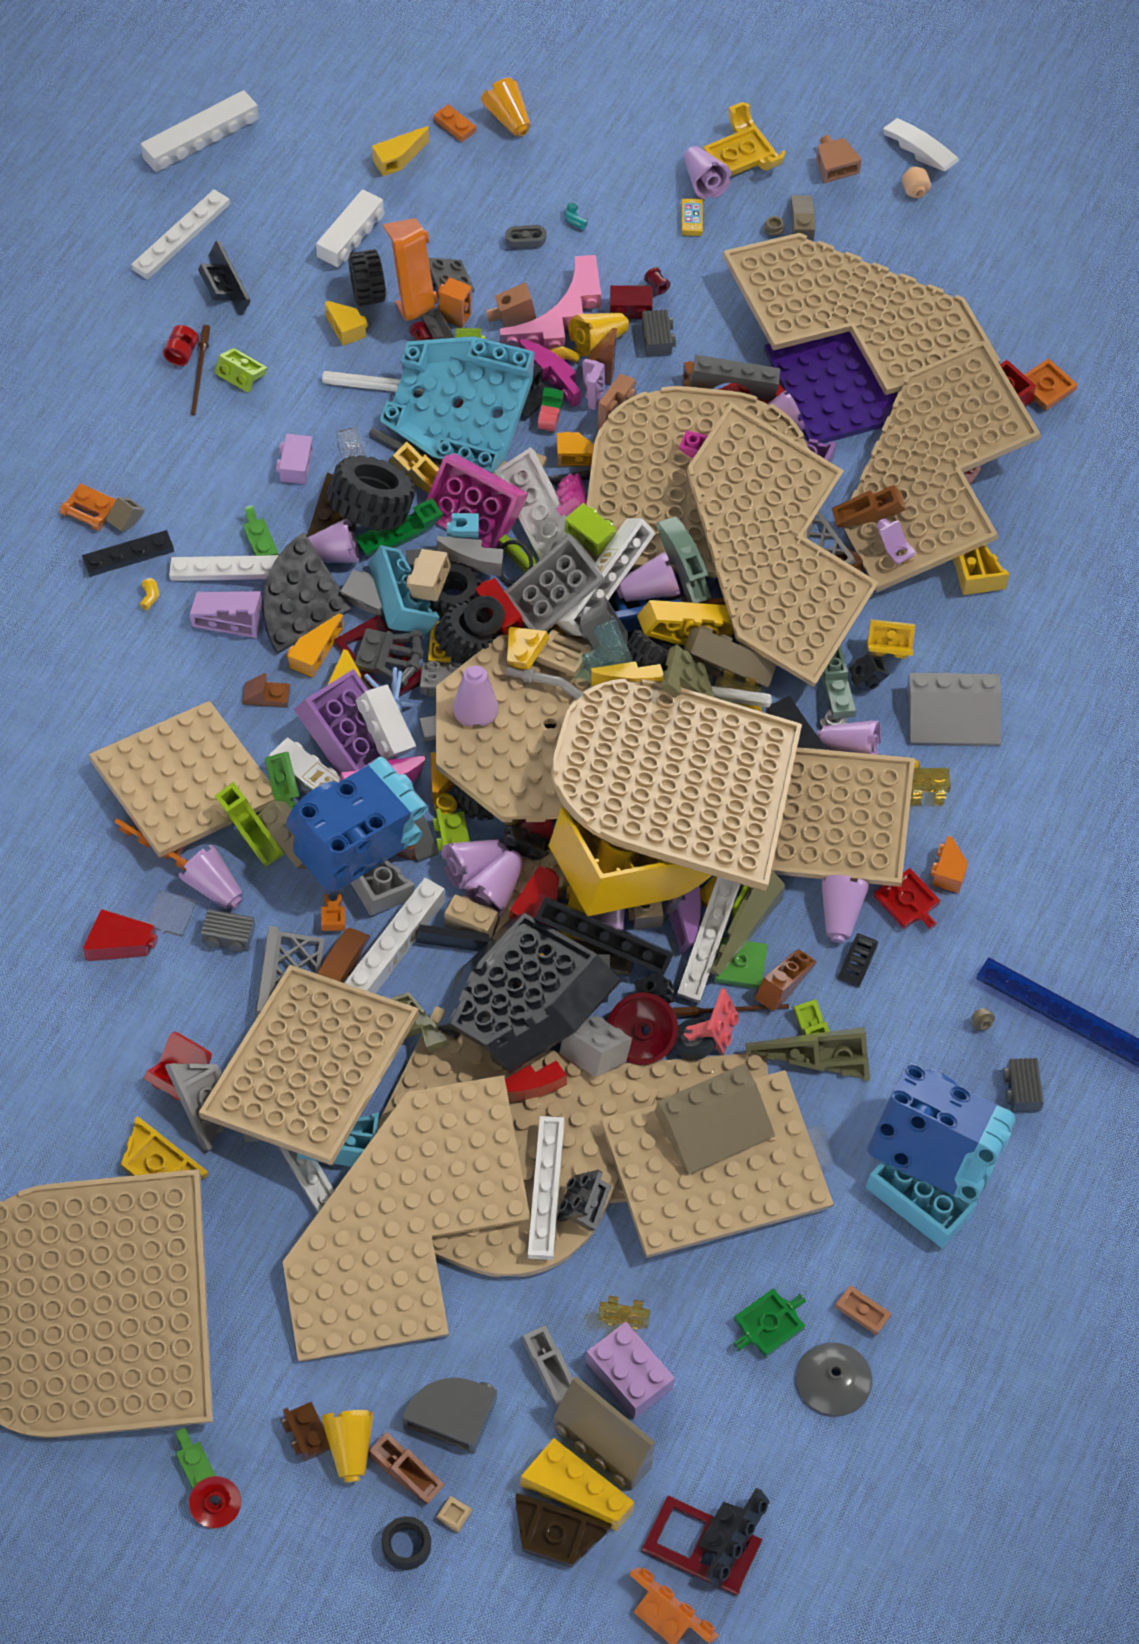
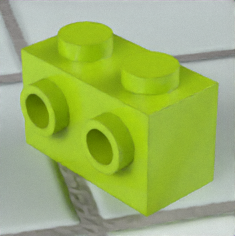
M584 503L565 518V532L569 535L571 534L580 544L597 557L604 551L616 534V528L611 521L605 520L594 508L588 507Z

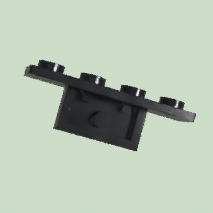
M215 241L209 253L213 264H200L198 271L213 300H232L238 314L243 315L250 303L249 295L242 285L221 242Z
M755 1488L744 1508L723 1502L698 1544L702 1551L716 1555L706 1572V1576L716 1588L720 1589L724 1581L729 1577L732 1567L741 1556L743 1548L753 1535L761 1517L767 1511L770 1501L759 1488Z

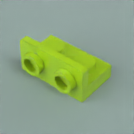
M232 348L219 355L215 374L248 393L252 390L253 382L266 375L268 367Z
M436 809V817L432 818L434 832L439 831V838H436L438 852L442 851L444 845L449 843L470 842L464 811L442 814L441 809Z

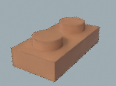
M851 1285L835 1306L836 1309L876 1336L892 1314Z

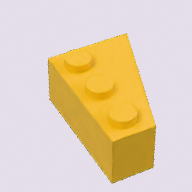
M987 544L953 559L963 595L1004 590L1007 588L1009 573L1006 569L1002 568L997 556L991 553Z

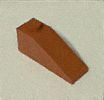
M612 328L589 354V360H595L605 365V384L607 385L612 384L615 369L617 328Z

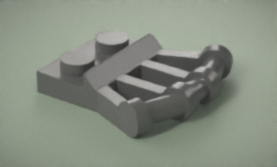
M366 628L355 665L359 671L383 676L391 682L393 671L386 667H396L397 669L404 670L400 686L404 688L408 684V679L415 672H418L420 667L419 660L424 655L421 640L423 639L422 632L420 630H413L410 633L393 634L390 631L386 633ZM412 643L413 648L393 644ZM394 654L403 657H408L411 659L409 661H403L399 659L390 658L389 655Z

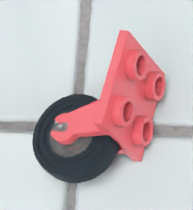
M721 988L710 1020L691 1018L678 1025V1037L674 1048L682 1058L699 1060L710 1054L713 1049H717L719 1054L724 1055L727 1046L731 1043L733 1028L739 1020V1014L726 989Z

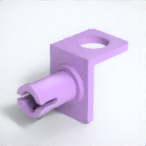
M881 519L877 523L876 528H878L877 530L880 533L885 550L896 564L916 554L906 541L898 520L889 523L887 519ZM899 550H907V553L905 555H896V553Z

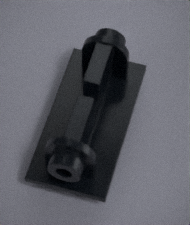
M507 824L504 833L507 835L499 840L507 849L525 853L532 860H541L549 855V852H547L549 842H547L546 838L530 833L529 838L525 839L527 830L514 824Z

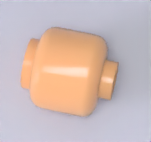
M911 167L902 176V183L909 197L921 198L931 189L929 176L923 168Z

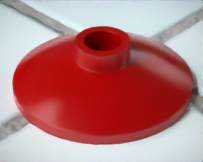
M221 1476L207 1477L199 1481L192 1489L189 1497V1509L193 1518L201 1525L209 1528L224 1527L230 1524L239 1514L241 1494L231 1480ZM216 1495L220 1500L217 1503H212L210 1498Z

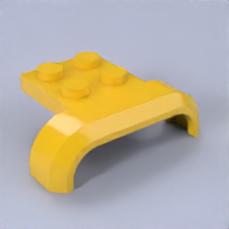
M744 102L733 105L728 110L730 124L735 134L703 146V150L729 167L732 176L757 165L764 171L782 165L786 153L784 150L780 152V155L777 154L754 124L750 114V104Z

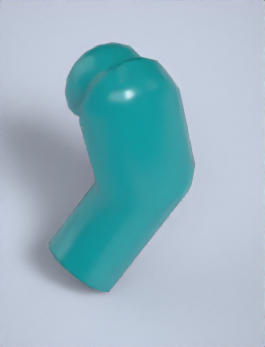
M568 203L567 208L564 210L566 221L581 230H585L588 221L578 217L577 204Z

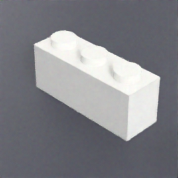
M388 684L365 691L356 699L358 710L362 713L367 729L372 735L381 757H384L386 760L406 755L416 747Z

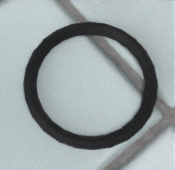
M508 540L499 547V549L504 550L508 545H519L528 556V571L533 567L532 554L523 542ZM503 573L499 576L503 582L510 586L515 583L508 580Z

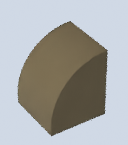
M117 497L105 520L120 531H126L137 523L145 509L130 498Z

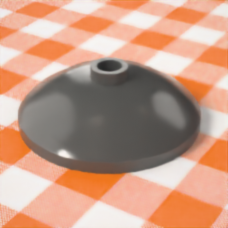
M823 1343L813 1347L802 1357L796 1372V1385L803 1401L814 1411L826 1416H845L858 1410L868 1399L872 1388V1373L866 1359L854 1348L842 1343ZM837 1370L840 1372V1375L834 1376L831 1371Z

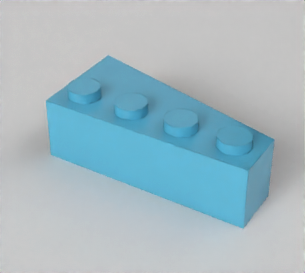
M380 545L368 564L388 627L406 632L420 630L422 635L427 636L440 617L437 612H432L430 609V600L412 598L410 589L407 588V578L411 575L412 570L400 549Z
M881 1162L870 1174L865 1187L942 1249L972 1218L978 1205L976 1202H964L960 1198L925 1181L914 1178L884 1162Z

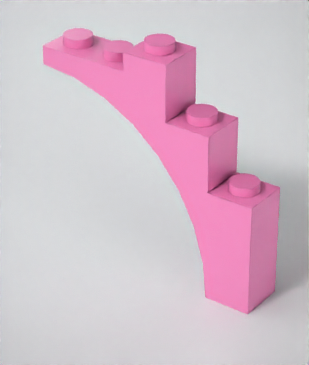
M596 255L575 256L572 283L559 303L546 314L530 322L500 328V343L519 347V341L525 339L543 345L548 350L559 346L565 347L564 330H568L570 319H573L576 314H583L582 309L601 308V288Z

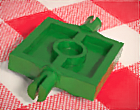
M772 1288L734 1317V1321L743 1330L744 1335L733 1342L734 1347L741 1351V1349L751 1343L767 1358L805 1329V1324L797 1316L796 1309L806 1303L805 1298H802L803 1295L798 1294V1296L788 1302Z

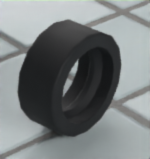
M409 1516L399 1517L391 1521L382 1534L381 1544L384 1557L390 1565L401 1570L418 1568L427 1560L431 1551V1536L427 1526L421 1520ZM413 1529L421 1536L422 1546L415 1556L405 1558L394 1553L391 1547V1539L397 1531Z

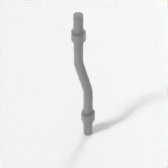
M507 667L506 676L521 678L524 682L529 683L535 681L555 685L576 699L583 695L582 691L561 677L537 673L534 669L523 670Z

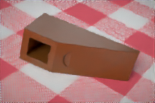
M797 949L763 978L754 999L774 1012L788 999L816 965L817 961L807 953Z

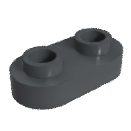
M540 225L513 226L506 230L505 242L513 248L537 247L546 242L547 232Z

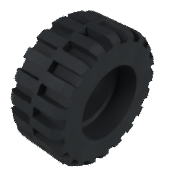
M358 455L357 457L349 456L344 458L336 465L327 496L333 510L339 512L342 518H347L351 523H357L364 528L370 527L373 530H390L391 528L399 527L406 521L416 489L410 476H407L405 471L399 470L396 465H391L387 461L378 460L375 457L370 456L368 458Z

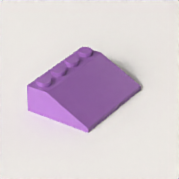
M354 669L314 693L293 709L340 776L341 772L358 771L381 757L377 751L374 739L367 729L362 713L359 712L356 699L365 691H368V689Z

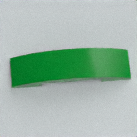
M433 498L413 507L414 513L408 515L406 521L399 527L391 528L390 530L381 529L379 531L371 529L355 539L364 554L372 556L380 545L396 548L416 538L443 517V513Z

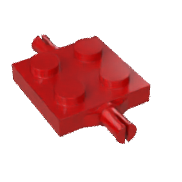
M911 868L903 872L902 887L884 885L874 892L873 897L903 929L920 920L929 929L936 926L937 922L929 915V912L940 904V899Z

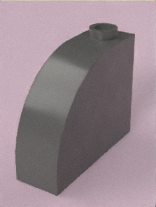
M445 1378L434 1381L423 1387L411 1399L402 1417L403 1426L474 1454L497 1401V1390L489 1383H477L464 1378Z

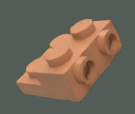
M620 373L602 397L598 407V430L600 427L602 428L608 419V415L616 407L636 395L635 386L637 382L634 378Z

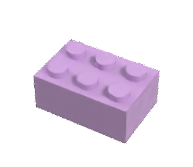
M627 1322L623 1323L587 1351L586 1363L634 1419L674 1388V1376Z

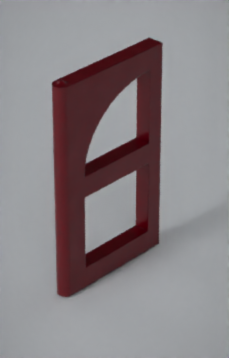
M380 615L374 616L334 639L335 644L342 652L343 650H348L354 663L357 657L348 647V644L363 640L366 628L393 633ZM393 644V645H398V646L405 647L403 644ZM394 654L389 655L390 658L395 659L396 657H398L400 660L409 661L411 659L408 657H403ZM421 666L418 672H415L413 677L408 679V684L404 688L400 687L399 697L421 685ZM359 671L361 677L365 680L371 689H375L364 677L365 674H368L375 681L372 675L367 672Z
M668 1495L645 1544L642 1546V1551L712 1584L706 1576L710 1566L700 1563L705 1552L699 1548L698 1544L714 1516ZM673 1509L706 1524L690 1558L658 1543ZM754 1535L749 1538L747 1548L735 1562L729 1577L724 1581L721 1589L736 1596L740 1593L742 1584L763 1539Z

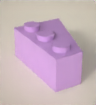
M261 591L197 592L190 612L191 626L257 638L263 620Z

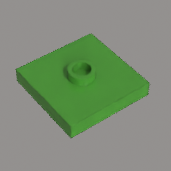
M722 937L720 947L725 945L728 938ZM748 941L720 976L715 975L714 982L759 989L763 981L768 944Z

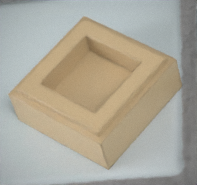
M450 1496L437 1515L436 1520L459 1533L471 1515L472 1509Z

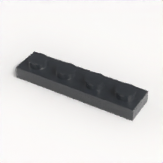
M165 530L84 554L82 558L89 577L172 553L174 552V547L168 531Z

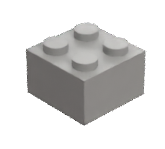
M595 1015L587 1019L575 1033L562 1040L559 1054L597 1077L626 1063L632 1038L622 1030L607 1023L603 1018Z

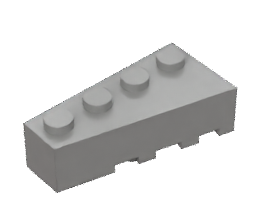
M388 860L351 882L370 916L406 902L413 894L415 884L410 879L407 880L401 874V870L396 865L393 866Z

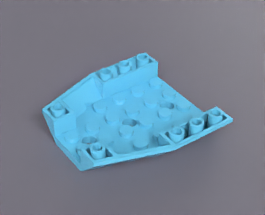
M474 336L407 341L401 358L405 368L393 402L386 401L380 421L433 458L443 460L444 456L457 454L488 472L494 473L506 459L532 384L534 351ZM417 389H424V394L420 398L414 397V392ZM457 399H463V405L460 408L453 407V403ZM495 410H503V415L500 418H493Z

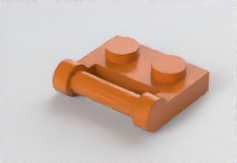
M80 483L69 499L61 505L59 513L64 516L74 517L91 525L92 529L100 531L107 522L105 519L116 499ZM74 507H78V508H80V509H82V510H84V511H86V512H89V513H91V514H93V515H95V516H97V517H92V516H90V515H88V514H86V513H84V512H81V511L75 509Z

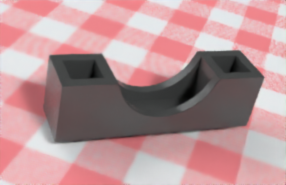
M695 355L691 370L690 387L713 389L720 384L736 383L746 387L757 399L772 401L776 397L779 386L780 368Z

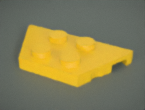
M138 1116L135 1118L132 1135L127 1143V1151L124 1153L121 1162L123 1170L131 1176L199 1169L201 1180L209 1176L206 1169Z

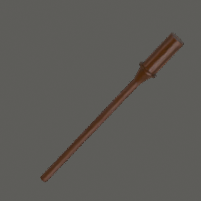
M209 325L202 326L201 338L198 344L201 352L191 412L192 416L196 415L204 354L209 347L208 342L211 329Z
M781 1004L777 1009H789V1004ZM694 1005L693 1007H673V1010L677 1017H696L703 1013H713L714 1008H700ZM765 1005L735 1007L736 1011L770 1010Z

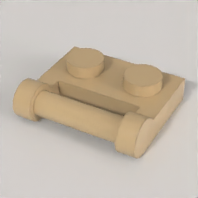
M552 630L549 633V640L535 661L575 678L587 659H590L592 656L591 647L588 644L583 645L563 637L559 632Z

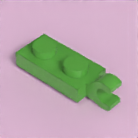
M253 505L245 507V518L248 523L243 524V529L254 556L279 555L265 519H257Z
M289 752L265 757L274 800L286 802L293 809L297 804L294 798L299 797V792Z
M185 1427L175 1431L182 1450L176 1452V1455L191 1488L193 1489L199 1481L207 1477L216 1476L200 1441L192 1445Z

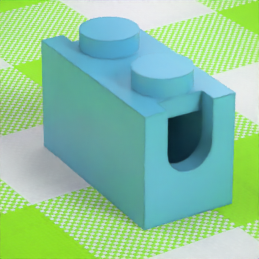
M452 513V522H447V537L479 540V514Z

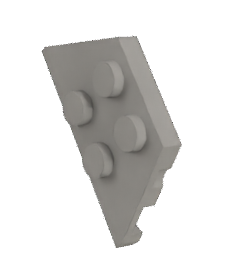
M165 1065L203 1151L210 1150L213 1146L211 1143L225 1127L200 1118L199 1111L222 1075L218 1065Z

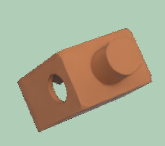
M825 135L820 139V145L817 147L816 161L823 183L860 174L862 159L846 139L841 138L833 141L830 135Z
M526 282L495 296L497 307L486 310L489 323L501 319L504 328L517 326L536 319L533 301Z

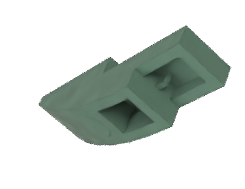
M677 517L657 522L656 525L670 565L675 564L688 603H700L711 599L705 577L708 576L707 569L684 525Z
M840 645L821 675L828 709H831L833 719L856 716V709L847 679L848 671Z

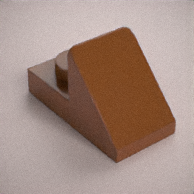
M263 673L245 683L242 703L246 705L288 708L290 684L267 682V673Z

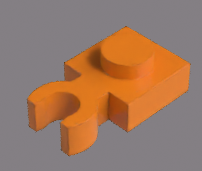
M325 894V907H321V931H345V906H341V894H337V900L330 901L328 894Z

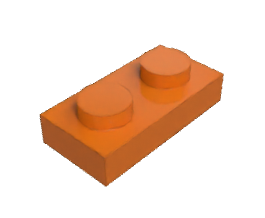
M449 104L434 114V121L461 142L476 132V125Z

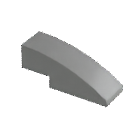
M437 536V551L447 552L449 561L456 562L458 565L464 563L465 567L470 566L475 572L501 576L503 549L483 548L482 540Z
M544 1325L520 1338L555 1404L559 1405L573 1378L559 1348H556L547 1326Z

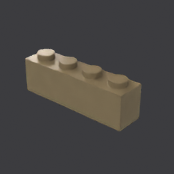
M700 626V628L691 629L684 650L688 651L695 660L758 688L769 687L776 668L775 663L751 651L750 648L742 643H739V645L733 643V639L729 636L713 634L711 628Z

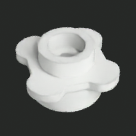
M829 710L825 718L821 719L820 724L822 727L846 724L847 718L833 719L831 710Z

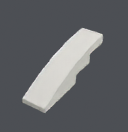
M897 118L883 128L885 136L898 140L900 148L914 153L915 160L946 171L959 161L958 157L943 144L905 121Z

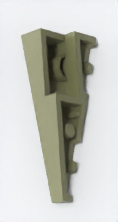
M771 870L766 891L751 887L744 900H742L728 930L729 938L725 945H721L719 949L720 954L710 968L711 974L720 976L782 901L785 884L773 870Z
M865 1027L745 1043L746 1054L760 1055L771 1060L778 1059L793 1065L824 1072L825 1070L840 1073L842 1076L848 1077L849 1075L870 1081Z

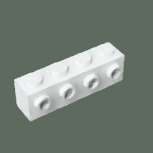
M362 189L316 243L317 257L336 267H339L343 261L345 262L349 258L351 251L360 245L362 238L371 232L373 225L383 218L385 213L383 199Z

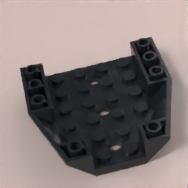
M526 913L510 917L465 966L437 1027L455 1040L460 1035L465 1036L488 1050L493 1063L508 1072H512L575 1033L621 981L598 954ZM543 951H552L547 956L540 955ZM513 984H522L517 989H510V986ZM490 1017V1020L486 1023L479 1022L481 1018Z

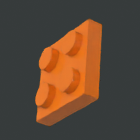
M1049 358L1024 374L1036 385L1033 400L1045 411L1077 390L1078 384Z

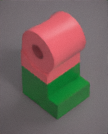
M544 387L538 429L551 432L556 431L564 400L563 391Z

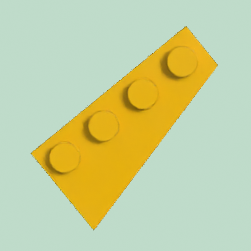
M555 1438L551 1440L521 1475V1487L527 1490L531 1489L546 1499L559 1502L572 1511L576 1510L589 1517L612 1524L611 1529L615 1531L619 1530L634 1511L635 1502Z

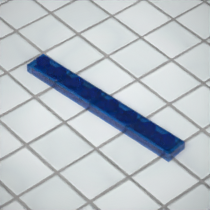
M987 958L977 974V980L1139 1067V1038L992 958Z

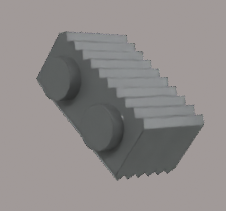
M644 310L642 312V329L646 356L672 354V347H676L675 334H671L673 318L668 317V310H648L647 312Z
M208 909L201 930L202 943L212 948L222 946L234 952H241L243 950L247 952L249 951L255 929L254 917Z
M1038 1058L1009 1059L1007 1067L1003 1068V1080L1008 1082L1009 1085L1006 1090V1102L1011 1104V1111H1041L1044 1101Z

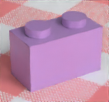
M286 434L285 442H281L280 455H282V458L277 460L276 472L280 473V482L307 484L313 453L312 436Z

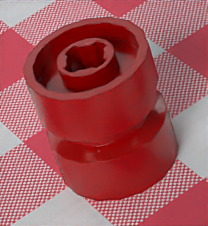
M174 326L169 340L163 349L164 358L174 365H187L193 353L192 351L199 340L198 334L188 326Z

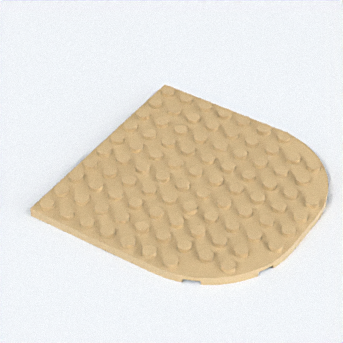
M683 386L662 387L661 390L650 393L642 392L616 407L608 415V419L598 431L593 448L587 506L594 508L605 520L611 521L616 528V533L624 521L630 518H642L653 529L655 535L631 569H637L659 554L666 552L656 523L677 517L693 539L707 569V577L718 578L686 471L693 458L679 450L686 430L709 436L732 402L808 448L804 435L797 424L775 405H768L757 400L756 396L741 392ZM807 530L803 535L805 538H807ZM585 548L586 551L589 553V555H590V556L592 557V559L594 560V562H596L597 559L599 558V556L597 557V556L594 555L592 552H590L587 548ZM675 564L670 565L673 572L678 574Z
M627 679L612 680L586 690L567 710L551 765L553 785L561 803L572 817L591 833L614 846L766 891L802 724L685 688H681V694L673 698L661 688L660 681L642 679L641 682H627Z
M435 1007L430 1017L431 1021L433 1020L437 1026L445 1011L439 1007ZM440 1031L446 1036L449 1046L428 1052L422 1034L378 1122L377 1132L406 1092L503 1075L506 1079L528 1065H531L536 1072L557 1060L567 1075L566 1086L541 1097L509 1102L530 1218L540 1116L564 1117L558 1207L565 1197L566 1186L572 1176L599 1169L603 1172L601 1180L611 1185L598 1222L599 1225L619 1181L600 1123L601 1118L651 1106L658 1096V1090L608 1071L595 1077L553 1050L541 1053L514 1071L508 1072L492 1062L488 1050L463 1035H460L455 1040ZM531 1219L525 1222L433 1237L432 1240L435 1257L459 1267L492 1277H525L547 1271L565 1262L583 1244L585 1245L596 1230L589 1231L572 1220L563 1222L557 1220L553 1260L528 1258Z
M200 1170L45 1184L21 1190L18 1194L11 1196L5 1201H0V1425L27 1436L62 1438L213 1423Z

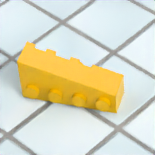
M649 600L637 615L645 635L685 646L692 628L706 626L711 628L713 634L718 636L722 634L731 637L734 633L726 605Z

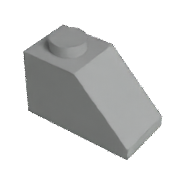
M353 569L340 591L341 594L345 596L350 604L374 615H380L383 618V608L372 576L365 571L358 572Z

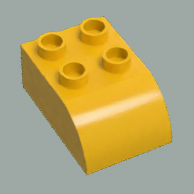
M565 807L560 809L549 843L550 850L587 916L674 899L695 889L712 876L614 846L584 828L572 817Z

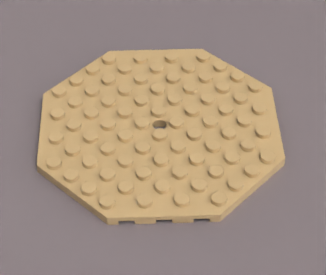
M499 635L492 644L489 643L487 649L483 648L436 685V769L502 822H512V819H526V822H545V819H558L560 809L564 805L561 803L553 785L551 765L565 715L570 705L577 699L555 685L535 681L529 683L524 682L521 678L506 676L507 667H510L507 662L508 635ZM561 635L583 645H592L588 638L584 639L583 636ZM592 653L590 659H587L575 678L534 661L530 669H534L537 673L561 677L580 691L585 692L592 688L591 668L627 662L619 654L603 663L600 657H595ZM470 666H481L486 670L498 701V714L496 718L484 726H481V724H474V727L463 725L455 718L452 708L464 671ZM545 724H556V727L554 729H547Z

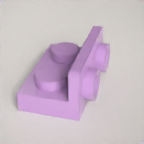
M584 359L583 386L587 389L585 398L588 399V408L593 410L597 409L605 392V365L595 360Z

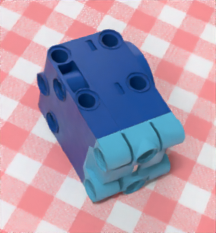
M379 757L339 782H327L311 790L294 806L287 818L286 826L294 835V854L321 883L323 888L328 891H337L400 851L417 843L422 837L423 832L415 824V821L427 812L428 806L414 792L411 780L405 774L399 775L384 757Z
M910 1064L906 1066L887 1102L869 1142L867 1151L872 1157L914 1178L925 1181L960 1198L964 1202L974 1203L979 1199L982 1190L985 1189L994 1170L993 1167L1011 1135L1016 1119L1010 1110L1004 1109L958 1086L948 1076L934 1070H924L920 1066Z

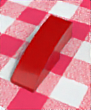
M557 1060L536 1072L531 1065H528L505 1079L509 1102L524 1101L552 1093L567 1085V1075Z

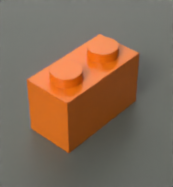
M449 277L446 283L441 284L438 290L440 299L438 308L446 322L463 328L472 314V286Z

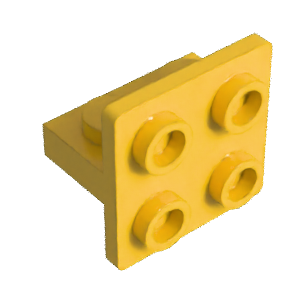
M870 619L868 638L866 639L868 651L876 656H885V653L902 659H906L907 656H913L915 624Z

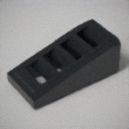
M857 933L838 975V979L860 988L877 951L879 942ZM855 952L867 958L865 959L860 956L855 955ZM850 962H855L857 964L862 965L863 967L861 968L859 966L851 964ZM847 969L858 973L859 977L846 972Z

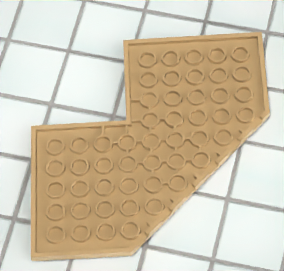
M801 233L723 252V259L773 350L850 331L885 395L901 391L907 374L984 340L1000 364V358L964 297L959 295L953 297L944 293L943 289L931 284L925 286L916 282L917 279L903 273L897 275L890 272L889 268L875 262L873 264L864 262L860 256L847 251L845 254L836 251L834 246L821 241L816 243L808 240L807 236Z
M985 340L906 375L901 392L898 393L894 401L892 412L887 417L882 428L879 441L876 442L872 450L870 461L865 466L860 477L857 490L854 491L851 497L852 499L869 490L875 494L895 485L902 493L905 504V511L884 518L889 523L896 520L900 522L906 541L916 553L899 564H896L885 550L880 533L877 530L878 528H876L880 520L842 527L854 551L863 560L862 566L867 575L879 582L875 588L876 592L998 539L995 528L963 473L1041 439V433ZM899 550L896 553V555H905L907 553V550Z
M731 402L686 470L736 640L814 687L879 582L803 536L844 470Z
M504 1075L406 1092L283 1260L298 1362L449 1336L432 1238L525 1222L531 1219Z

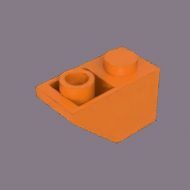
M947 836L945 844L940 843L937 856L940 857L939 863L934 862L930 875L934 876L932 885L959 893L968 862L951 836Z

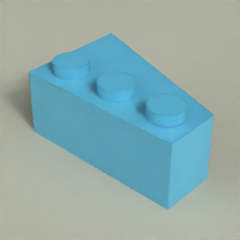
M372 1113L371 1116L358 1119L333 1164L351 1167L354 1165L377 1133L379 1113ZM297 1153V1158L318 1161Z

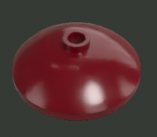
M635 993L623 998L615 1005L607 1022L632 1038L627 1062L636 1065H649L662 1060L673 1049L678 1037V1020L673 1008L664 999L651 993ZM648 1026L650 1028V1032L647 1035H644L642 1030L644 1027Z

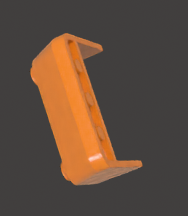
M416 218L383 224V228L392 242L400 300L395 301V306L405 321L414 320L435 309V304H438L437 293L433 291L426 246V243H429V235L427 230H423Z

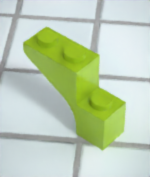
M234 782L214 795L221 808L234 823L241 837L265 868L284 855L280 846Z

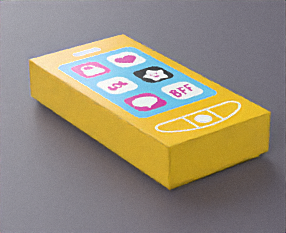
M682 199V235L702 236L703 199Z

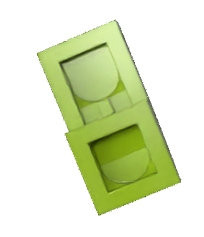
M817 999L792 1007L803 1035L830 1032L827 1021L824 1022Z

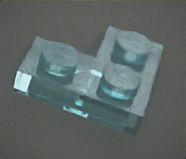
M615 619L594 627V632L601 648L582 654L581 657L590 678L591 668L633 662L631 653Z

